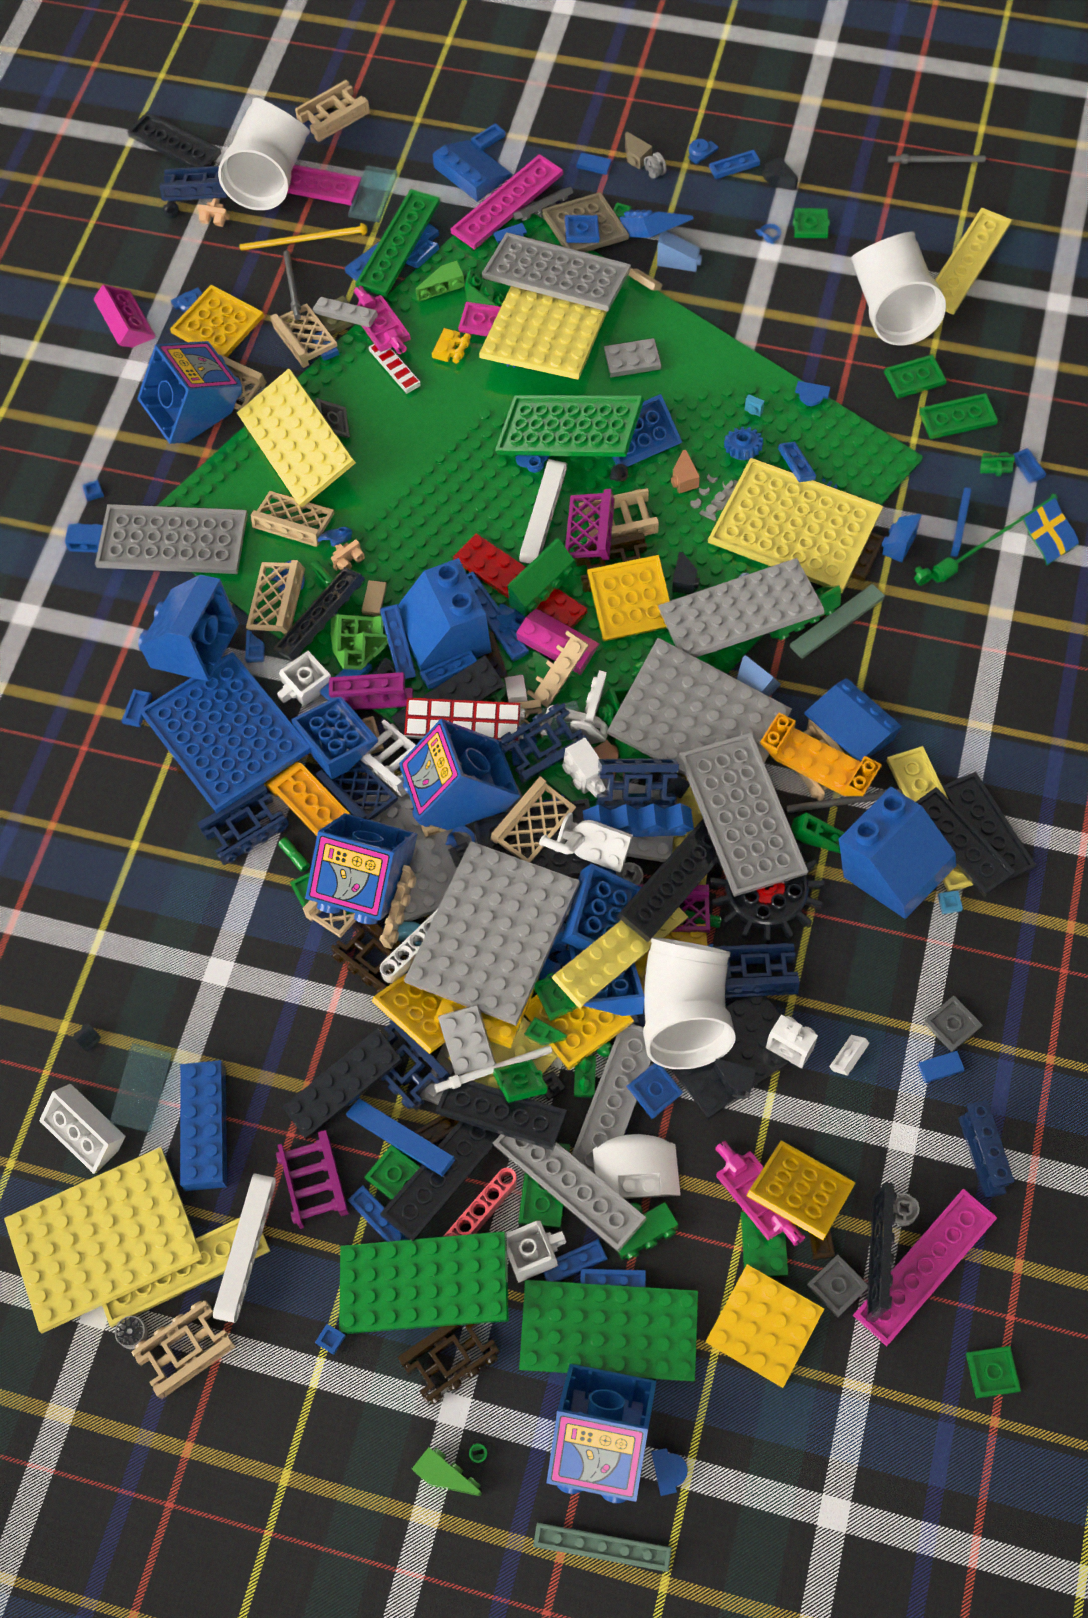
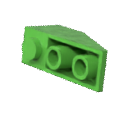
M454 261L440 266L416 288L417 300L421 301L465 287L464 275L458 262Z
M428 1447L412 1468L430 1486L476 1496L482 1494L479 1490L481 1485L471 1477L468 1480L461 1475L463 1470L454 1462L449 1465L444 1460L446 1455L437 1447L434 1451Z

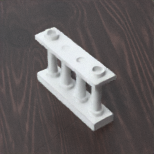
M383 720L382 724L385 732L378 737V742L360 760L380 780L402 797L407 793L403 787V774L395 776L393 772L400 767L399 763L416 745L400 733L393 723L389 724ZM389 737L395 740L377 757L371 756L370 753ZM401 746L407 750L391 765H382V762Z

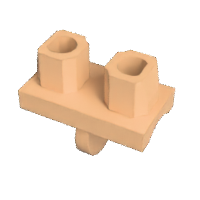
M213 198L212 202H207V206L198 204L197 210L200 212L199 220L204 224H209L210 217H213V223L223 227L225 220H229L230 215L227 214L226 209H223L224 205L219 204L218 198Z
M354 540L350 544L346 543L343 546L341 544L335 545L336 551L333 552L334 556L331 557V560L334 564L333 568L337 571L339 569L342 570L344 567L350 569L352 566L349 561L354 559L358 563L365 557L360 548V543Z

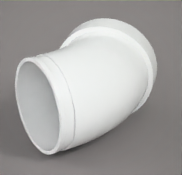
M253 98L252 104L248 108L231 146L225 151L219 166L218 177L225 193L239 205L253 210H268L278 206L287 195L291 183V171L310 130L280 108L262 99Z
M905 232L889 237L866 247L851 257L869 306L871 323L876 334L883 341L893 345H909L923 340L937 329L943 320L946 302L938 283L930 276L914 232Z
M652 937L646 966L644 990L646 1024L643 1029V1036L648 1057L657 1065L670 1069H691L715 1062L716 1058L720 1059L727 1054L735 1043V1032L731 1015L725 1008V983L730 952L684 941Z

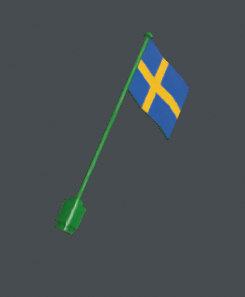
M1052 494L1049 499L959 559L955 560L947 557L935 565L931 570L934 574L933 579L936 582H944L958 572L959 562L1022 520L1030 537L1041 551L1046 566L1079 544L1078 538L1061 512L1057 503L1058 496Z

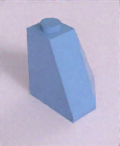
M669 230L660 233L657 266L696 272L697 266L701 265L702 262L700 248Z
M746 655L742 658L737 680L767 696H770L781 685L773 676Z

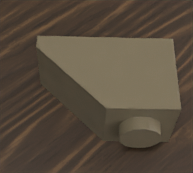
M629 132L625 133L627 162L641 169L645 165V157L652 156V146Z

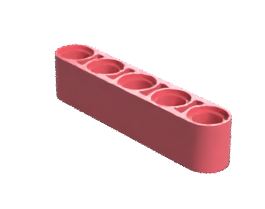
M511 1168L500 1170L443 1237L476 1234L517 1186V1177L514 1170ZM505 1176L513 1178L512 1182L508 1184L503 1183L502 1179ZM495 1191L499 1193L497 1199L491 1200L488 1198L489 1193ZM479 1207L485 1209V1213L481 1216L474 1214V1211ZM463 1224L471 1225V1229L468 1232L460 1230Z

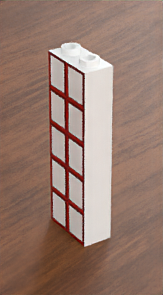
M407 698L404 735L407 738L422 739L440 719H444L497 739L500 742L504 734L508 732L512 734L517 731L516 728L521 725V720L525 719V709H522L521 703ZM524 734L510 743L516 741L517 744H520V739H523Z

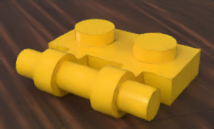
M444 328L432 352V358L448 362L450 357H452L454 363H459L465 354V348L470 344L471 335L465 333L464 337L460 338V332Z

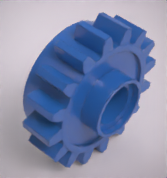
M741 427V430L734 428V432L729 431V435L725 436L724 448H726V453H729L735 459L748 460L758 455L759 451H762L763 438H761V433H757L756 429L751 431V427H748L747 430L744 427Z

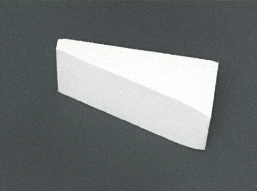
M523 675L506 677L508 702L527 701Z

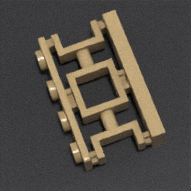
M345 80L300 105L295 111L298 121L304 123L309 120L312 123L310 125L311 133L320 142L369 114L368 100L362 96L354 99L352 97L353 88ZM334 105L338 108V110L331 114L325 111Z
M206 1300L195 1303L185 1315L180 1314L172 1320V1324L166 1328L161 1327L156 1330L152 1338L139 1342L135 1346V1350L131 1352L139 1365L142 1366L149 1360L159 1376L150 1381V1384L153 1386L156 1395L161 1399L236 1347L225 1330H222L217 1335L212 1331L206 1320L213 1316L214 1311ZM196 1318H199L204 1328L193 1334L187 1325ZM187 1334L196 1350L178 1361L169 1346ZM209 1335L215 1345L204 1352L199 1341ZM161 1344L167 1354L156 1360L150 1351ZM172 1361L175 1368L179 1371L167 1378L162 1367Z

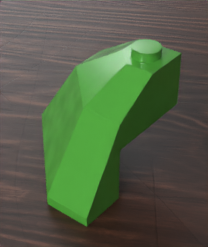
M338 614L331 618L330 635L333 652L343 669L362 670L388 644L382 616L363 617Z

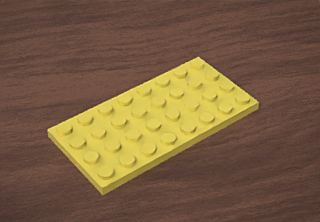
M290 369L286 370L237 412L298 505L302 508L356 463Z

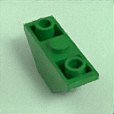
M472 270L468 272L465 282L467 301L501 307L506 297Z

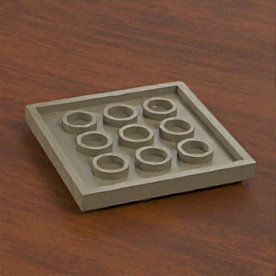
M601 192L542 209V216L565 248L587 252L629 239V233ZM565 215H598L599 243H566Z

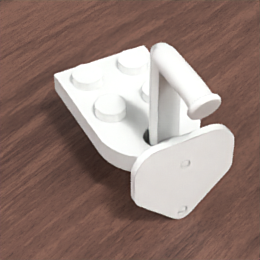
M600 670L598 676L593 677L585 713L567 709L570 714L563 719L564 721L571 722L569 729L572 734L581 729L583 736L586 735L589 744L604 742L608 735L606 733L608 730L607 724L595 716L603 693L607 673ZM551 705V706H549V707L547 708L546 713L550 712L548 709H549L550 707H552L553 705ZM559 713V714L555 715L554 717L548 719L547 721L543 722L542 725H544L545 723L548 722V724H549L550 727H551V723H552L553 718H556V717L559 716L561 713ZM545 730L540 732L542 735H547Z
M569 812L563 820L557 841L548 838L547 835H543L539 844L556 852L564 854L575 853L582 859L621 872L633 835L592 820L582 821L579 824L574 823L573 814Z

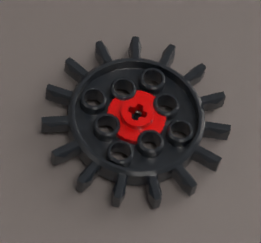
M719 860L716 863V866L723 870L721 862ZM816 860L805 864L808 872L816 868ZM806 875L768 886V890H765L764 887L735 897L727 878H710L709 886L725 888V896L712 899V907L728 904L732 910L723 919V925L726 927L736 918H739L746 923L742 931L743 939L750 935L752 927L764 929L763 938L765 944L770 943L771 929L780 927L783 929L786 938L791 940L793 938V930L789 923L795 919L809 928L812 921L802 913L804 907L808 906L821 910L823 903L817 899L809 898L808 891L823 889L824 880L808 881ZM795 889L800 894L794 896L789 891ZM753 895L756 900L749 901L746 899V896ZM781 900L784 905L777 906L774 904V901ZM765 910L768 915L760 916L758 911Z

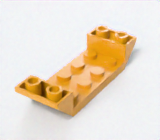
M780 712L777 714L760 741V744L775 761L843 796H864L882 764L866 756L860 762L795 729V720Z
M295 762L264 783L275 797L278 795L316 836L319 830L344 813L350 814L302 763Z

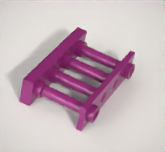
M403 672L329 677V696L331 698L342 697L353 710L406 707L407 698H413V688H405V674Z
M326 1130L318 1132L319 1139L316 1140V1143L286 1152L283 1145L279 1144V1152H276L279 1165H283L294 1211L290 1212L294 1224L297 1223L300 1229L304 1228L302 1219L327 1211H338L341 1216L349 1214L331 1142ZM318 1150L319 1152L323 1151L325 1159H322L321 1162L290 1171L289 1159ZM322 1170L324 1172L328 1171L329 1179H326V1182L295 1191L292 1179ZM326 1190L333 1191L335 1198L331 1199V1202L300 1211L297 1199Z

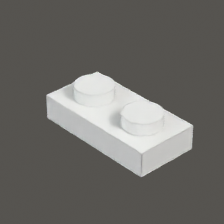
M851 1035L829 1067L834 1072L848 1075L864 1053L869 1042L866 1038Z

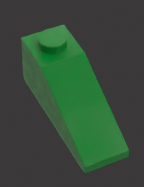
M808 813L793 819L791 831L795 839L811 846L841 854L839 838L844 832Z

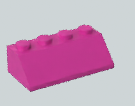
M103 284L96 294L94 301L108 324L110 331L113 333L116 342L120 346L133 348L154 339L155 334L129 290Z
M535 609L525 618L517 631L518 641L556 661L561 653L556 648L557 645L564 648L571 638L565 634L567 630L589 644V647L573 669L579 675L583 673L600 645L538 609Z

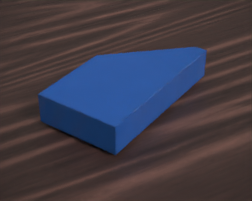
M247 630L246 663L264 662L265 644L255 637L250 630Z

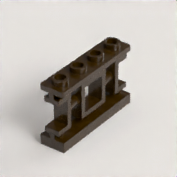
M644 533L611 539L609 560L621 558L622 562L641 559L640 553L647 552ZM593 543L587 550L596 551L597 546ZM573 547V552H576L580 547ZM634 551L635 556L626 557L624 552ZM601 556L574 558L577 567L586 565L587 570L606 566L605 561H607L602 560ZM599 558L600 563L590 564L589 560ZM588 574L582 575L581 584L583 592H592Z
M357 921L352 925L353 930L357 934L347 945L343 944L340 940L336 942V945H332L330 947L333 953L332 957L339 963H345L347 965L346 968L355 975L357 973L362 977L361 980L370 987L372 985L377 989L376 992L379 993L392 983L385 981V986L376 979L381 974V963L375 969L364 959L375 947L388 957L402 943L397 940L393 944L392 949L386 948L380 941V936L383 934L384 929L377 924H364ZM365 931L373 936L367 945L361 942L366 935ZM354 947L361 951L355 957L356 962L347 956ZM405 954L402 955L400 958L402 960L408 959L409 955ZM390 968L386 972L392 974L395 969Z
M468 1324L465 1326L471 1337L462 1344L452 1334L464 1325L441 1326L397 1357L408 1375L418 1369L424 1377L428 1386L422 1389L420 1393L428 1405L439 1403L444 1398L443 1394L449 1390L452 1392L462 1386L461 1381L468 1376L470 1379L480 1373L481 1370L479 1368L487 1363L489 1366L498 1360L499 1357L497 1355L500 1354V1350L494 1341L490 1340L483 1346L472 1330L479 1324ZM454 1343L464 1357V1360L449 1371H446L436 1355ZM477 1345L482 1354L490 1349L488 1353L465 1368L472 1362L466 1353L467 1350ZM431 1350L429 1354L435 1363L424 1370L417 1359ZM441 1371L446 1380L454 1375L452 1379L429 1394L435 1389L434 1384L430 1380L431 1376Z

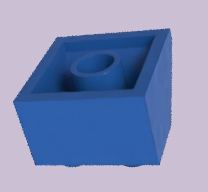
M914 514L899 517L896 524L892 523L889 530L890 535L889 537L885 536L881 545L884 547L882 554L903 562L917 536L922 515Z

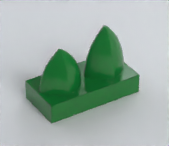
M596 1056L584 1057L575 1066L574 1097H594Z

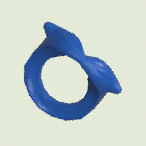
M771 223L755 230L759 236H763L765 241L770 244H775L774 242L781 236L779 226ZM772 228L777 231V235L771 237L764 232Z
M465 825L454 828L447 836L446 845H451L452 847L458 845L453 835L455 831L469 834L472 842L476 841L475 834Z

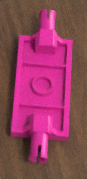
M363 286L356 287L354 293L359 298L356 306L376 310L378 314L371 327L362 326L380 352L394 347L398 354H402L401 351L404 353L407 347L403 342L411 339L409 332L382 295L373 297L369 293L367 294Z
M726 1141L722 1142L723 1146L718 1144L716 1151L726 1161V1166L717 1172L716 1177L769 1241L779 1233L784 1232L794 1246L798 1245L797 1241L801 1243L805 1236L802 1235L794 1223L747 1197L750 1188L764 1168L751 1151L745 1155H739L731 1149Z

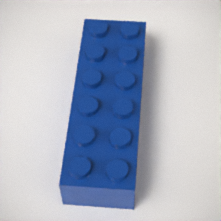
M221 1060L180 1064V1185L185 1191L227 1187L226 1067Z

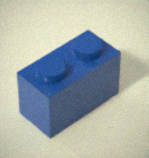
M68 524L64 541L68 550L75 552H98L103 525Z

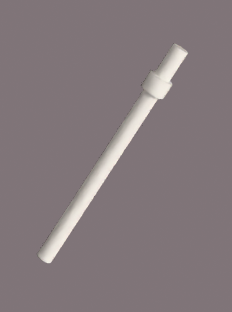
M548 1045L496 1063L493 1066L478 1069L461 1076L449 1077V1080L435 1084V1090L440 1092L449 1088L461 1087L463 1083L492 1074L494 1068L533 1060L551 1054L552 1048Z

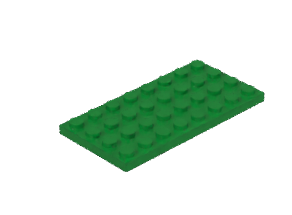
M514 395L495 451L497 455L626 457L644 402L643 396Z
M505 1231L414 1239L413 1241L402 1240L340 1246L339 1331L343 1334L509 1321L507 1233Z
M525 1280L519 1370L567 1373L569 1365L574 1364L645 1379L695 1382L698 1291Z

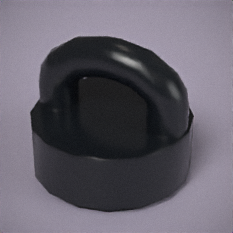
M175 200L169 201L163 207L164 215L167 218H175L180 213L179 206Z
M617 464L612 467L610 480L622 482L627 479L628 470L624 464Z

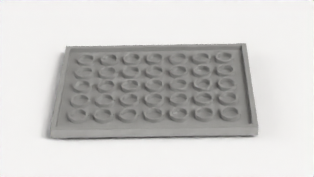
M657 638L606 733L654 759L675 758L679 764V772L686 776L679 758L680 753L748 733H752L762 760L765 763L769 753L760 744V741L777 714L780 712L788 717L792 709Z
M470 841L404 979L405 983L466 1007L478 1004L480 1012L517 1026L578 890L580 881Z

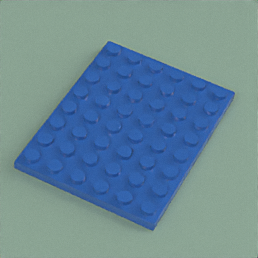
M233 652L219 661L209 682L190 678L139 710L143 718L216 814L311 752V747Z

